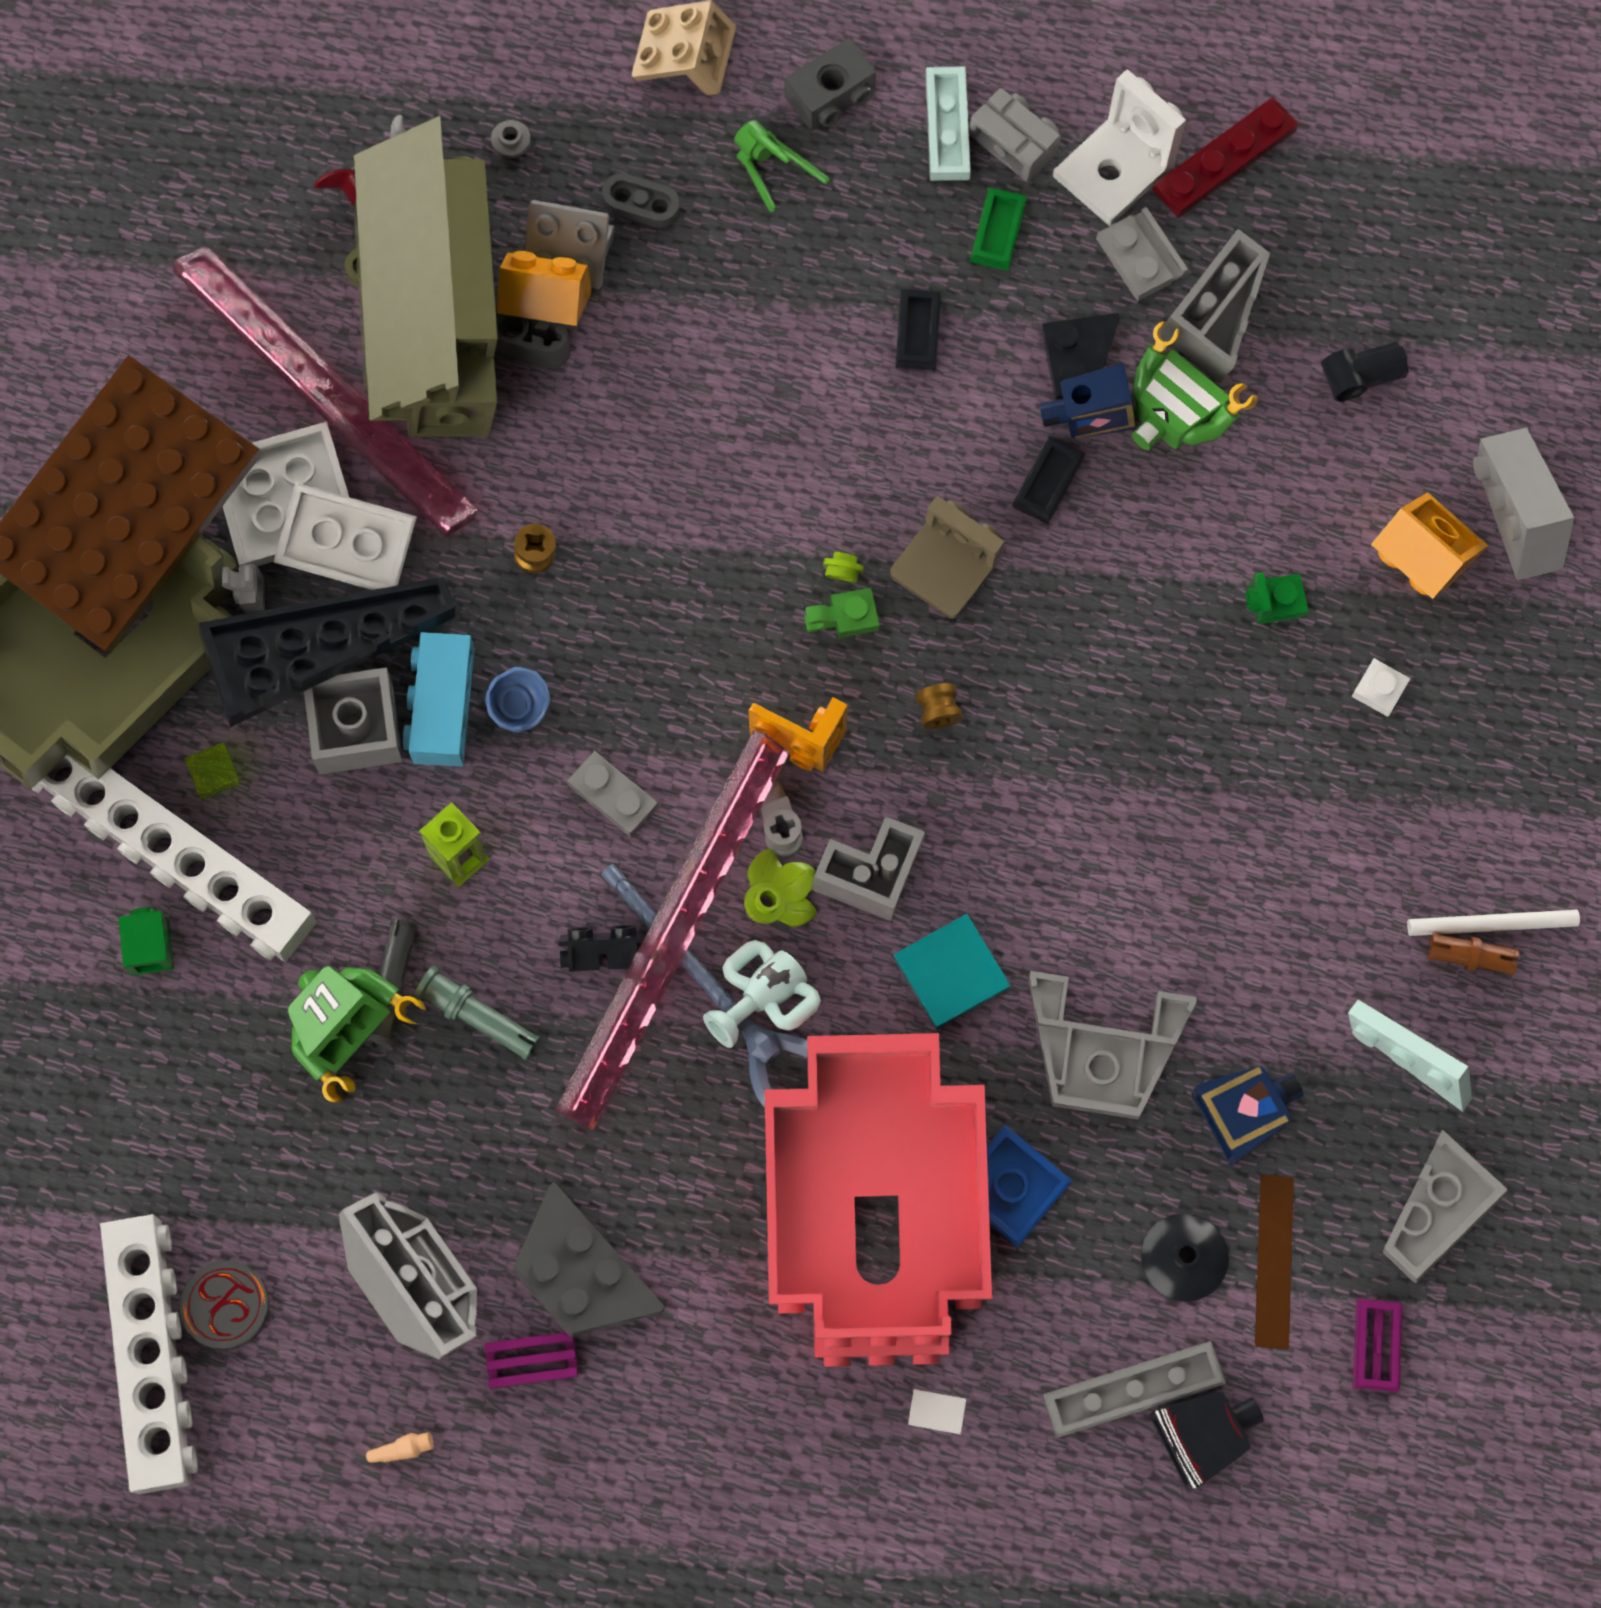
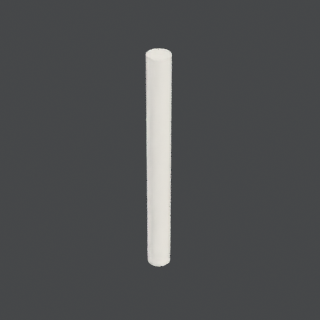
M1576 909L1408 919L1407 927L1409 936L1432 935V933L1439 935L1576 927L1580 924V915Z

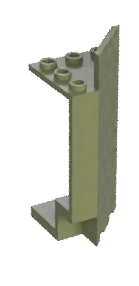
M440 115L354 155L356 186L354 223L364 393H368L369 421L407 420L408 437L489 436L497 404L494 353L498 337L485 160L472 159L467 156L443 159Z

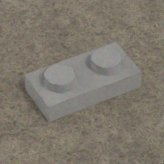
M596 751L567 780L570 788L629 837H632L658 808L657 801Z

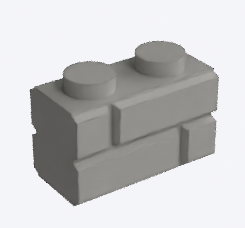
M1002 88L993 94L987 103L983 104L970 119L969 136L1027 183L1037 175L1042 167L1059 150L1061 135H1059L1056 125L1048 118L1043 117L1039 119L1029 111L1027 102L1018 94L1010 95Z

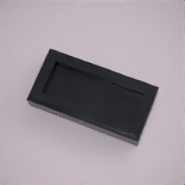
M901 289L895 368L936 370L941 292Z
M1049 436L1014 499L1012 507L1049 525L1084 460L1085 453Z

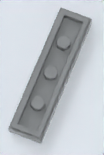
M1209 1341L1043 1394L1042 1397L1057 1439L1217 1388L1226 1383L1212 1342Z

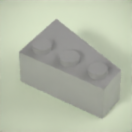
M1237 229L1161 330V337L1169 341L1172 339L1175 330L1179 328L1180 338L1172 346L1220 382L1223 381L1235 366L1242 336L1249 322L1247 320L1270 255L1267 250L1239 229Z
M1518 429L1480 439L1478 455L1473 459L1474 472L1477 479L1483 483L1516 580L1563 569L1574 516L1528 429Z

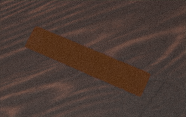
M1260 1176L1255 1322L1256 1347L1289 1349L1293 1177Z

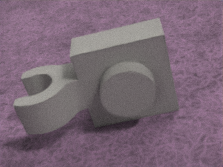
M239 565V572L231 571L229 567H223L222 586L233 590L235 604H239L246 614L264 611L265 577L257 565Z

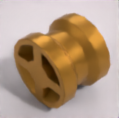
M528 524L522 527L516 534L514 541L515 562L525 572L533 574L543 572L553 563L556 547L555 536L550 529L541 524ZM529 542H531V543H539V542H540V544H539L538 546H537V545H531Z
M942 683L932 685L915 694L917 705L923 709L924 714L921 717V722L924 729L934 730L952 726L963 719L962 710L955 703L957 690L954 684Z

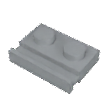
M1147 207L1142 209L1141 213L1133 217L1130 215L1097 233L1096 240L1137 302L1167 287L1180 277L1182 279L1187 276L1188 268Z

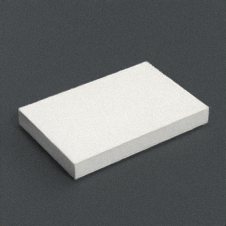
M295 482L274 563L370 590L397 586L417 516Z

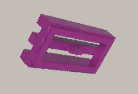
M1360 1298L1356 1300L1353 1389L1400 1392L1403 1302ZM1367 1309H1373L1371 1380L1365 1379ZM1383 1310L1391 1311L1388 1381H1381Z
M566 1332L484 1343L490 1390L578 1378L574 1337L570 1338ZM566 1344L565 1351L496 1360L495 1353ZM565 1360L568 1362V1368L498 1378L497 1370Z

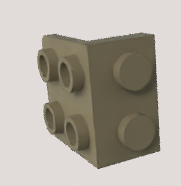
M936 496L927 508L924 526L891 567L890 576L895 582L948 618H956L1001 560L1005 541L1001 539L999 532L986 523H981L980 525L968 517L965 509L952 500L946 502L939 496Z

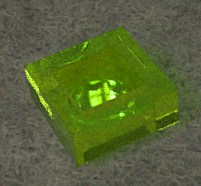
M224 742L184 758L202 800L241 784Z

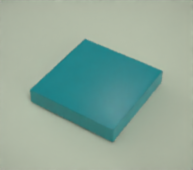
M968 914L893 954V959L936 1030L1009 990L1011 986Z

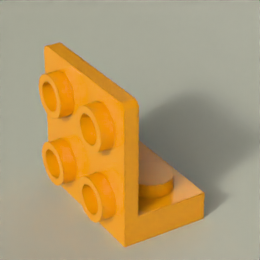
M834 697L826 709L820 706L809 726V729L813 732L755 703H752L748 710L750 735L754 737L753 742L766 751L775 752L778 749L790 755V761L806 771H812L815 768L824 772L847 731L848 705Z

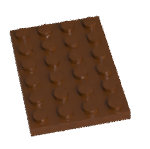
M128 355L0 521V574L101 649L111 654L263 452Z

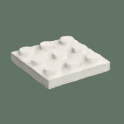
M327 422L253 442L263 454L223 505L239 565L256 564L260 566L274 562L295 482L349 497Z

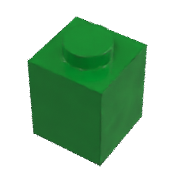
M141 907L131 910L130 915L118 917L123 967L131 976L174 970L170 923L161 910L156 911V908Z

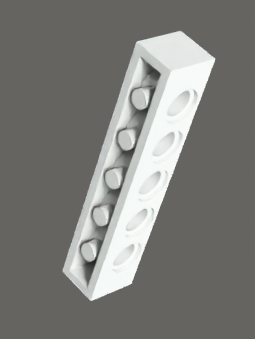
M153 1214L100 1223L129 1491L135 1494H144L192 1485L191 1474L197 1473L198 1466L194 1446L187 1445L186 1429L192 1428V1413L189 1402H182L180 1384L187 1382V1370L183 1356L177 1357L175 1340L182 1338V1327L178 1312L172 1313L170 1295H176L177 1285L173 1268L167 1269L165 1252L172 1249L168 1225H162V1221ZM141 1254H148L150 1258L148 1270L142 1275L133 1276L131 1272L132 1261ZM145 1298H153L155 1301L153 1314L147 1319L138 1320L136 1316L138 1303ZM157 1341L160 1346L158 1359L151 1364H143L141 1360L143 1347L149 1342ZM155 1386H162L165 1390L163 1404L156 1409H149L146 1405L148 1391ZM167 1430L171 1438L170 1446L164 1453L155 1455L151 1449V1440L157 1432Z

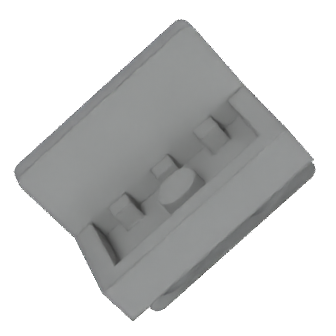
M532 200L528 209L525 251L532 252L536 257L554 259L557 257H567L575 260L578 264L588 265L592 288L600 289L604 279L605 258L614 239L615 226L609 225V215L607 213Z

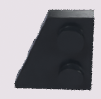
M1119 313L1042 324V336L1055 400L1063 399L1061 381L1104 368L1118 326Z

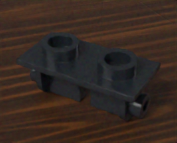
M635 925L610 927V933H593L592 927L567 929L568 935H560L558 946H568V951H560V967L569 968V972L599 970V954H607L608 970L638 969V964H646V947H637V942H645L646 933L645 931H636Z

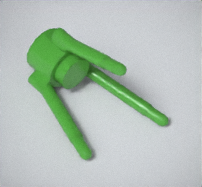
M752 120L746 123L737 132L734 141L741 150L736 157L745 165L770 212H775L776 206L753 160L764 162L774 154L785 163H789L792 160L824 184L829 183L830 179L828 176L779 141L758 121Z

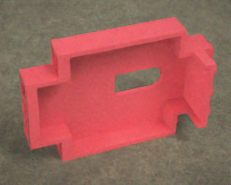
M939 1033L807 1036L808 1089L765 1090L769 1305H778V1314L805 1313V1305L813 1304L814 1358H824V1367L850 1366V1357H868V1366L895 1365V1356H912L914 1365L939 1364V1355L949 1354L951 1317H948V1301H955V1309L963 1310L982 1309V1300L992 1299L985 1085L941 1086ZM898 1196L899 1270L896 1276L888 1283L881 1285L871 1284L861 1277L856 1266L854 1197Z

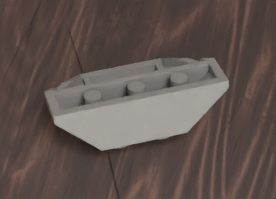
M376 1192L341 1210L339 1220L348 1271L397 1342L434 1358L441 1359L476 1337L477 1288L427 1217L403 1205L387 1201L386 1197Z

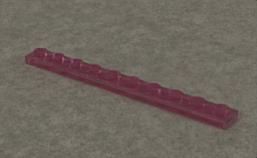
M206 246L175 260L173 272L445 537L475 520L478 509L387 421H369L368 403Z
M753 730L555 1109L557 1113L586 1129L593 1131L789 754V751L767 734Z

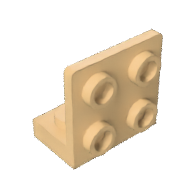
M712 0L649 10L636 55L632 77L636 81L687 75L706 95L720 94L736 25Z

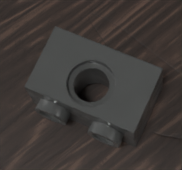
M848 38L785 77L784 97L812 132L821 125L824 127L830 126L839 119L843 111L851 106L865 104L875 92L876 71ZM827 86H837V87H839L840 89H838V90H828V89H826L825 87H827Z

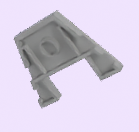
M1030 971L1028 981L1052 1106L1138 1120L1196 1004L1197 997L1158 991L1151 1034L1064 1021L1063 1016L1069 977Z

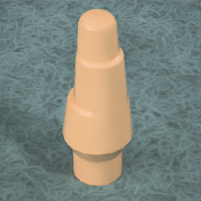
M430 1432L422 1434L409 1433L397 1438L395 1442L369 1450L366 1453V1458L369 1463L416 1458L422 1452L434 1449L433 1438Z

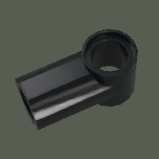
M1398 342L1358 353L1354 349H1343L1328 355L1321 362L1334 400L1337 402L1357 398L1370 387L1406 378L1409 372L1405 350Z

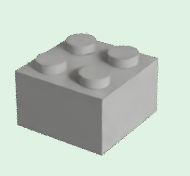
M387 667L339 674L304 691L312 760L320 775L403 762L394 688Z

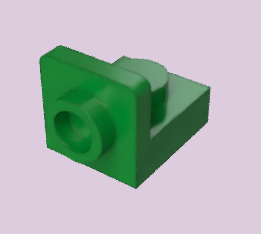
M1264 572L1255 573L1250 587L1245 590L1249 612L1255 611L1258 624L1306 617L1309 612L1300 574L1265 579Z

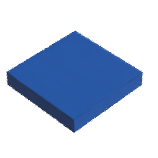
M1006 1125L1003 1126L987 1146L990 1227L1015 1248H1018L1073 1181Z

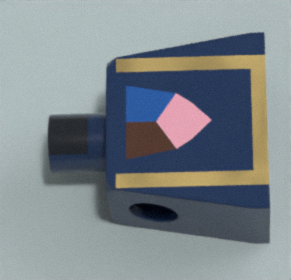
M1124 363L1065 379L1060 382L1063 399L1039 403L1044 427L1068 423L1070 435L1073 439L1136 430Z
M1257 1066L1201 1083L1191 1093L1230 1166L1238 1163L1287 1126L1292 1119L1285 1105L1304 1095L1302 1087L1293 1073L1272 1082L1263 1066Z

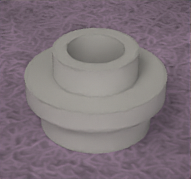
M503 121L492 131V147L502 157L509 159L518 158L530 146V132L519 121ZM509 134L517 135L516 139L512 141L505 140L504 137Z

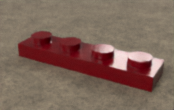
M1271 97L1154 183L1153 191L1179 218L1296 132L1299 123L1274 97Z

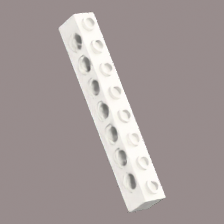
M66 755L32 788L36 793H39L44 788L55 796L51 802L68 816L72 817L77 812L87 819L84 826L104 841L108 835L120 843L117 850L133 863L138 864L142 859L151 865L153 869L150 874L166 887L171 888L176 883L187 891L183 898L195 908L204 912L209 907L219 914L220 917L217 919V922L231 934L238 936L241 931L254 940L250 946L270 961L274 956H277L286 963L317 923L309 910L112 769H109L98 780ZM65 767L72 768V773L66 780L55 781V776L59 770ZM105 791L104 799L96 805L87 804L88 798L92 793ZM130 814L138 815V820L133 827L128 829L120 828V823L124 817ZM159 839H172L171 845L166 851L161 853L153 852V846ZM197 861L205 862L202 873L195 877L186 876V870L190 864ZM236 885L239 887L238 893L233 899L229 901L219 900V894L226 886ZM262 909L272 910L271 919L266 924H252V919L256 912Z

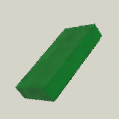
M991 187L988 188L970 262L1009 271L1027 201L1026 195Z

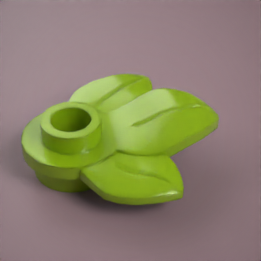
M769 848L760 852L751 862L747 871L751 886L744 897V907L747 915L757 923L771 924L778 920L791 927L802 926L811 921L817 915V911L805 897L812 889L815 876L814 868L803 862H790L782 866L772 849ZM760 896L770 899L772 907L764 906L761 903Z

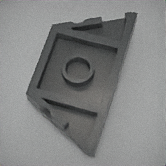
M553 1182L549 1185L515 1263L513 1273L570 1338L591 1333L594 1329L601 1327L612 1328L624 1325L626 1321L646 1316L651 1318L659 1316L665 1310V1306L557 1184Z

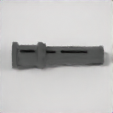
M392 919L379 975L399 989L397 993L400 995L418 926L413 922L401 919L400 925L398 919ZM391 1004L386 1006L391 1012L361 1046L379 1051H392L394 1049L395 1042L392 1040V1035L397 1019L394 1006Z

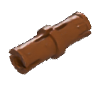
M1432 933L1429 946H1432V949L1428 950V960L1434 959L1465 965V970L1469 971L1481 968L1508 973V975H1514L1518 962H1513L1514 958H1519V950L1516 948L1511 949L1484 944L1480 938L1475 937L1470 938L1469 941L1442 936L1437 933Z

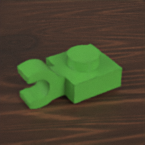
M871 588L832 594L830 596L831 606L814 605L805 609L806 615H804L807 632L836 627L838 638L879 631L880 624Z

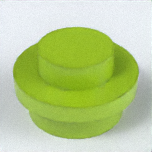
M834 552L833 558H824L823 566L826 567L825 577L850 583H857L858 575L863 573L864 566L857 564V556L842 552Z

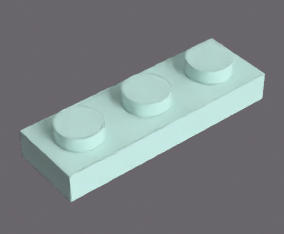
M926 67L930 181L969 180L970 153L965 67Z

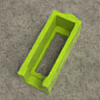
M452 802L419 830L430 858L458 888L490 860L484 851L479 837L481 832ZM469 849L473 855L460 865L458 857Z

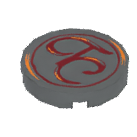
M215 1261L200 1268L187 1281L180 1297V1317L186 1331L198 1343L215 1350L234 1349L250 1343L263 1330L270 1313L269 1294L263 1279L249 1266L235 1261Z

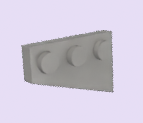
M1442 1130L1384 1247L1383 1254L1416 1284L1506 1195L1508 1189Z

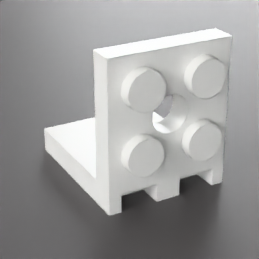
M1127 69L1116 79L1108 120L1054 169L1053 177L1105 223L1111 226L1154 186V183L1174 167L1186 119L1177 106L1170 102L1166 103L1153 91V88L1145 79L1137 78ZM1104 166H1112L1118 170L1120 176L1114 180H1106L1099 175L1098 170Z

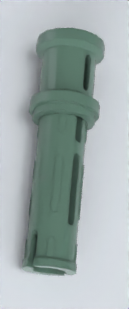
M433 965L427 971L414 993V998L418 1000L424 999L444 1011V1017L448 1020L453 1019L456 1021L458 1018L521 1056L523 1060L526 1061L530 1057V1051H534L540 1036L531 1033L473 997V991H471L469 986L466 984L459 986L440 974V968Z

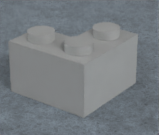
M885 816L870 854L830 839L815 873L812 890L891 921L921 847L925 832Z

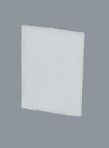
M914 1389L908 1425L961 1434L966 1399Z

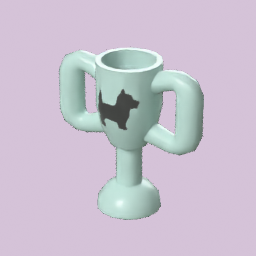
M753 940L746 942L728 957L722 967L725 979L743 990L744 998L726 1013L721 1010L709 1011L704 1014L703 1019L711 1034L722 1045L732 1048L738 1039L739 1030L737 1026L754 1011H765L778 1028L790 1031L798 1028L817 1012L821 999L818 991L807 984V976L804 970L791 955L784 951H778L774 954L766 943ZM757 955L761 956L764 964L756 970L751 978L738 974V971ZM799 994L806 997L787 1015L781 1013L778 1005L787 1001L792 995Z

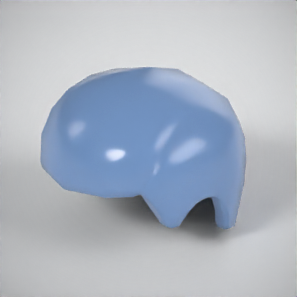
M512 667L508 671L496 676L490 683L485 697L489 717L500 729L516 733L527 731L537 726L545 718L551 700L547 683L536 671L522 667Z

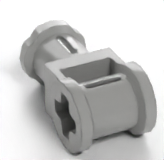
M769 768L753 774L746 780L748 788L755 793L764 824V834L768 849H772L777 856L789 857L798 852L803 842L801 820L793 812L789 798L785 795L781 783L784 777L780 768ZM785 827L789 837L782 839L780 833H777V829Z

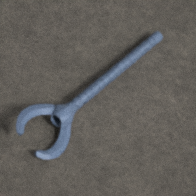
M614 864L608 866L601 874L603 878L619 893V896L627 902V905L636 912V915L644 921L650 931H653L658 940H661L666 949L670 950L674 958L679 960L678 962L682 967L687 969L690 976L713 999V1002L725 1013L736 1005L737 1002L733 1000V997L716 981L710 971H707L702 962L698 961L699 959L694 953L690 952L686 944L681 942L675 932L673 933L670 926L663 921L662 917L647 903L638 890L630 884V881ZM748 1016L737 1027L746 1041L749 1053V1073L753 1090L759 1102L765 1108V1090H772L768 1080L766 1063L775 1059L781 1050L798 1054L807 1059V1040L791 1034L778 1033L763 1028Z

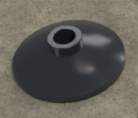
M1175 1214L1160 1220L1149 1230L1142 1244L1141 1264L1147 1280L1156 1291L1172 1300L1191 1302L1207 1297L1220 1286L1228 1269L1229 1256L1225 1240L1215 1226L1196 1215ZM1180 1249H1191L1194 1253V1261L1191 1263L1181 1261L1179 1257Z

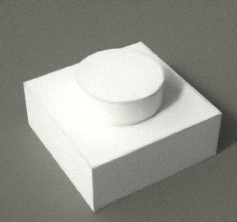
M1374 658L1352 697L1388 717L1410 678Z

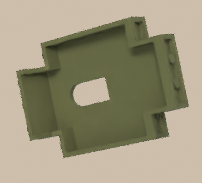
M201 534L152 598L154 605L151 613L106 657H103L76 636L79 633L76 629L4 576L0 575V766L31 790L68 755L99 780L210 669L199 635V623L232 617L228 611L218 605L233 592V590L222 586V568L229 567L231 571L237 572V563L234 558L225 550L219 549L212 541L205 539Z

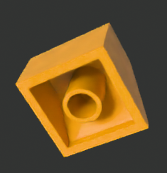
M528 251L508 252L499 268L496 313L577 326L591 295L592 285L588 265L578 264L575 260L567 257L546 259L536 257L534 253Z
M1428 492L1402 507L1371 544L1379 551L1378 555L1385 564L1392 568H1398L1409 578L1410 585L1417 592L1429 595L1432 599L1444 592L1489 546Z

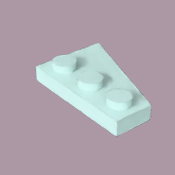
M1357 1000L1348 1012L1353 1035L1363 1044L1378 1048L1397 1065L1406 1069L1463 1112L1472 1100L1468 1066L1362 1001Z

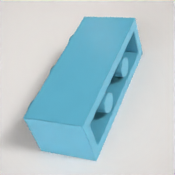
M421 632L419 646L412 647L411 670L417 671L415 686L409 685L407 692V709L412 710L413 713L411 725H405L403 749L409 750L413 764L460 767L464 765L475 650L471 635Z

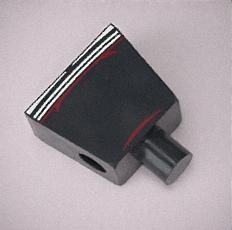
M1223 1391L1161 1407L1149 1414L1187 1493L1203 1485L1249 1451L1251 1446L1244 1431L1264 1422L1261 1409L1253 1397L1231 1407Z

